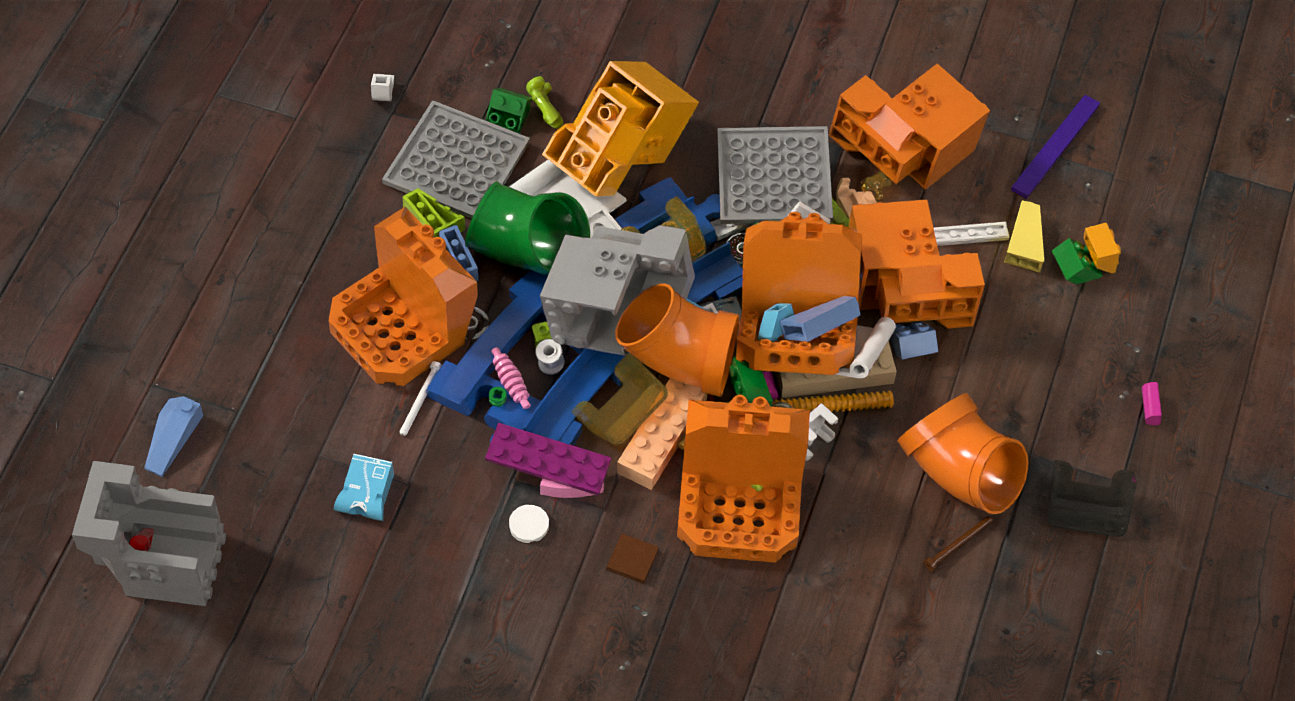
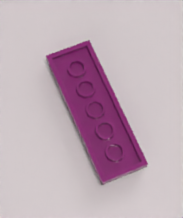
M498 423L485 456V461L599 496L611 463V457Z

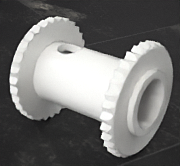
M553 339L540 342L535 350L536 357L539 360V369L547 375L560 372L565 364L561 345L555 343Z

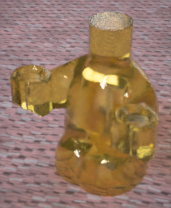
M879 171L877 174L860 181L862 185L861 190L864 192L869 190L875 191L874 198L878 201L883 198L881 189L891 186V179L882 171Z

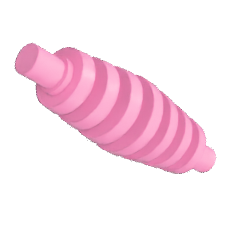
M498 347L492 349L491 352L495 357L493 364L496 366L495 369L500 382L516 403H521L523 409H528L531 406L527 400L529 393L520 371L513 365L507 354H501Z

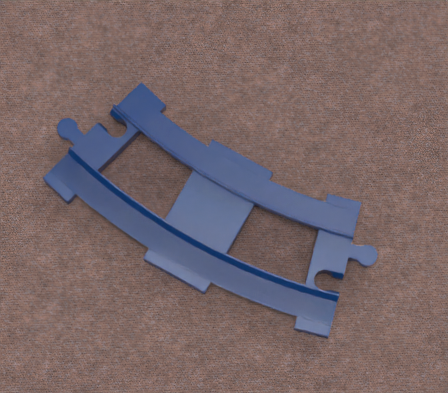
M669 177L639 192L640 204L614 219L623 231L645 234L648 230H652L659 225L686 230L695 275L687 297L692 302L698 304L711 295L718 305L721 306L742 295L743 269L731 255L730 242L707 254L698 252L699 249L716 241V231L709 221L712 218H720L719 194L710 195L705 202L696 206L694 196L687 198L678 185ZM531 270L509 289V298L513 302L483 332L457 365L447 360L444 362L426 389L428 398L468 417L481 398L489 397V392L492 388H504L500 381L489 377L496 367L493 364L495 357L491 351L498 347L501 354H508L532 325L537 321L540 323L547 322L540 294L548 275H542ZM569 345L580 355L565 370L542 401L529 396L527 400L531 406L528 409H523L521 403H516L509 392L506 391V403L500 407L492 405L484 416V421L487 426L495 430L498 423L574 446L582 433V424L574 420L608 379H611L620 387L644 364L628 351L626 356L587 348H576ZM494 395L495 398L501 399V395Z

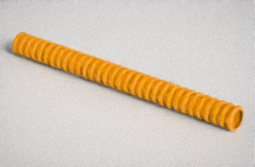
M877 391L875 394L873 392H870V394L864 392L863 395L861 393H858V395L852 393V395L846 394V396L840 394V396L834 395V397L831 395L826 397L824 395L822 398L811 396L810 399L799 397L797 400L795 398H792V400L789 398L786 400L780 399L781 402L790 404L794 409L810 410V412L821 403L831 412L833 410L835 412L839 410L843 412L845 409L847 411L851 409L856 411L857 408L859 410L863 408L865 410L869 408L874 409L875 407L880 409L887 406L892 408L894 404L891 391L887 393L885 391L881 393ZM774 399V401L772 402V404H774V403H776V402H780V401H778L777 399Z

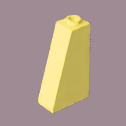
M1022 200L1004 263L1040 272L1044 262L1040 205Z

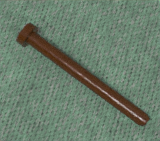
M991 516L985 517L932 559L929 557L925 559L923 563L926 569L930 572L936 570L938 563L991 524L993 518Z

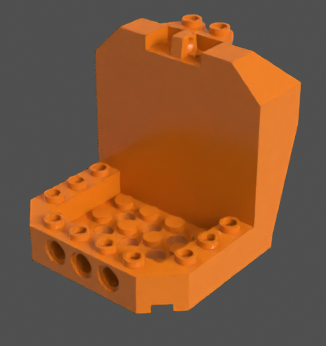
M403 207L374 226L379 268L333 297L330 309V333L376 384L393 382L396 385L404 386L428 370L432 361L440 362L465 345V337L478 296L477 281L446 250L445 240L441 237H434V229L428 224L422 225L406 207ZM386 310H391L393 312L391 315L383 314V312ZM371 320L377 321V324L373 326L367 323ZM399 322L404 324V326L401 328H396L394 326L396 323ZM381 333L389 334L386 338L379 337ZM408 335H414L416 337L414 340L406 339ZM394 345H398L401 347L397 351H393L390 349Z
M790 212L789 216L781 221H763L746 229L743 245L742 313L736 350V359L738 361L744 362L745 360L749 362L751 369L760 371L834 375L839 373V368L843 366L847 369L850 368L855 357L858 317L808 342L784 339L783 335L779 336L775 342H771L768 339L759 341L758 333L764 312L777 303L791 304L794 315L842 296L856 297L859 304L862 234L844 225L827 224L818 213H810L807 218H802L799 212Z
M743 395L733 397L729 403L701 400L688 401L677 537L690 547L695 556L776 563L782 558V555L797 547L801 485L808 449L810 410L771 407L764 397H756L752 403H748L747 398ZM751 485L763 486V489L756 491ZM717 499H721L725 504L718 506L714 502ZM736 501H742L745 504V506L739 508L736 507L734 503ZM762 503L765 507L757 509L754 507V504ZM715 517H721L724 521L718 524L715 523L713 519ZM739 518L742 519L744 523L742 525H736L733 523V520ZM760 520L764 525L756 527L753 522Z

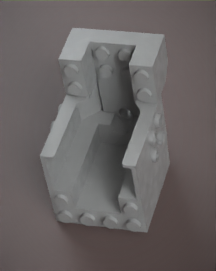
M659 225L645 234L596 226L592 238L565 235L540 294L550 334L554 342L560 345L566 344L576 348H587L626 356L627 350L616 340V326L624 310L641 292L653 285L665 283L670 285L683 298L687 299L695 275L686 230Z
M93 461L72 533L77 549L91 555L95 564L106 565L123 587L125 596L206 606L207 600L212 597V581H215L217 577L216 565L217 562L220 563L222 557L221 545H224L226 541V533L223 531L224 524L221 523L215 497L213 495L182 492L173 488L166 490L155 486L143 487L139 482L140 477L136 472L135 466ZM142 528L154 530L151 549L148 552L135 550L129 545L131 538Z

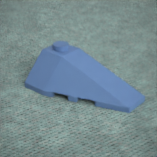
M184 396L171 398L167 401L157 419L145 470L160 477L164 476L203 417L200 403Z

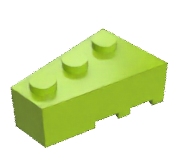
M419 188L402 196L403 207H406L422 225H430L434 229V237H440L439 231L457 225L460 232L465 230L464 216L461 214L457 215L451 211L450 207L441 205L437 202V199Z

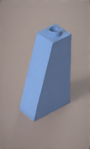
M842 296L779 321L784 339L808 342L861 314L856 297Z

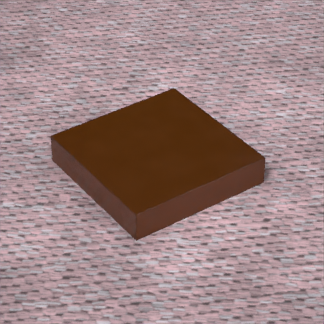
M622 533L606 570L644 584L658 554L659 547Z

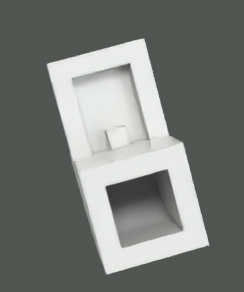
M373 74L371 82L372 100L392 101L394 75Z

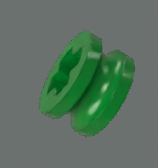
M494 387L490 390L489 401L493 406L500 407L506 403L507 396L504 388ZM494 395H501V399L495 398Z

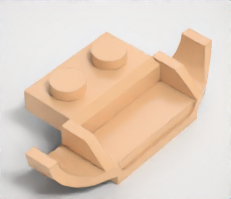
M841 178L837 187V200L835 202L849 220L852 205L877 203L871 191L856 192L855 189H849L850 179Z

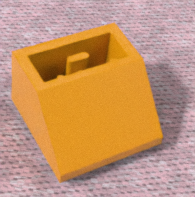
M1107 223L1085 228L1083 239L1096 268L1109 273H1116L1121 249L1119 244H1116L1114 241L1113 230L1109 229Z

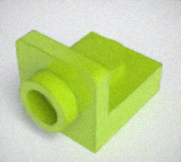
M547 322L532 325L535 336V349L540 342L547 339L552 340Z

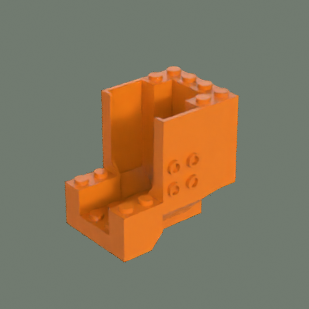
M939 64L934 65L893 98L886 91H883L874 80L865 75L840 94L829 136L846 152H861L895 184L909 175L926 190L975 150L990 110Z
M915 200L852 205L848 228L862 234L859 310L879 309L881 318L889 317L895 323L935 320L947 329L973 327L985 286L978 253L939 256L928 201Z

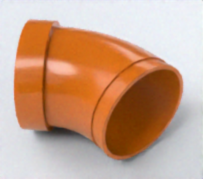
M661 283L641 292L627 306L616 326L615 337L617 342L630 354L656 372L675 381L701 388L702 393L721 397L726 386L730 371L729 367L731 366L735 349L739 314L719 310L717 314L704 310L687 301L670 285Z
M964 393L947 402L911 427L897 440L909 458L913 456L920 467L941 488L960 501L990 514H999L1007 510L1020 495L1026 481L1028 455L1024 445L1020 441L1002 435L989 427L976 413L979 409L968 393Z

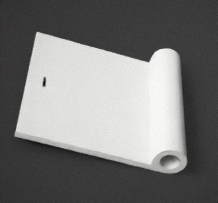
M550 160L545 161L509 186L534 196L541 193L555 192L569 194L582 205L587 215L602 206L611 213L627 201L618 192L613 196H594Z
M882 317L874 328L857 325L854 360L850 368L847 369L843 366L839 368V373L836 374L854 378H865L895 331V322L889 317Z

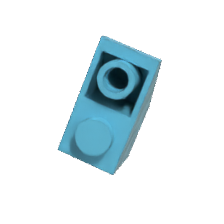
M777 303L764 312L758 333L759 341L768 339L771 342H775L779 336L783 335L779 321L794 315L791 304Z

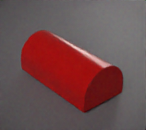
M142 528L131 538L129 545L135 550L148 552L151 549L154 530Z

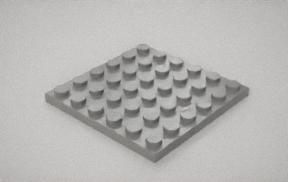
M432 100L384 175L382 184L407 194L419 188L437 199V202L441 205L450 207L451 211L472 219L489 187L496 181L501 182L503 185L506 183L529 145L530 138Z
M827 126L718 128L721 224H752L763 221H781L789 215L799 201L829 218L830 222H833Z

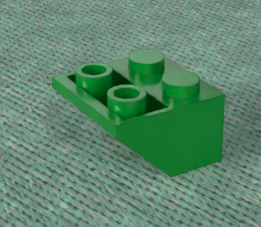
M503 88L493 89L485 121L519 134L528 117L532 97Z
M1068 238L1052 250L1067 281L1080 284L1103 276L1100 269L1096 268L1087 246L1079 241Z

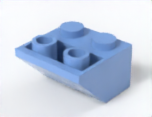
M914 321L908 326L896 325L895 331L890 337L896 356L902 360L938 352L935 329L922 321Z

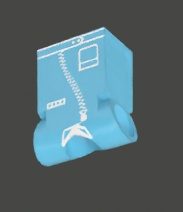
M353 454L344 488L335 501L334 511L347 514H361L366 518L383 521L384 504L394 476L392 462Z

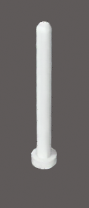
M431 362V371L400 430L401 436L407 435L427 396L426 389L442 367L441 363Z

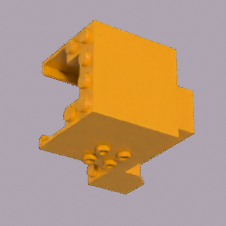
M610 61L601 78L592 89L574 123H567L557 130L542 155L594 196H613L616 194L632 165L665 162L698 106L699 101L647 62Z

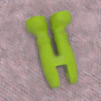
M541 76L533 78L526 85L527 92L542 111L544 121L553 128H561L563 126V119L550 103L547 96L552 90L551 84L549 82L545 83Z

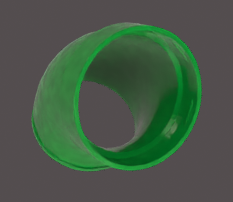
M496 181L489 187L473 215L467 231L465 247L473 249L477 253L500 263L533 270L542 275H549L565 235L590 238V225L582 205L569 194L555 192L541 193L534 196Z

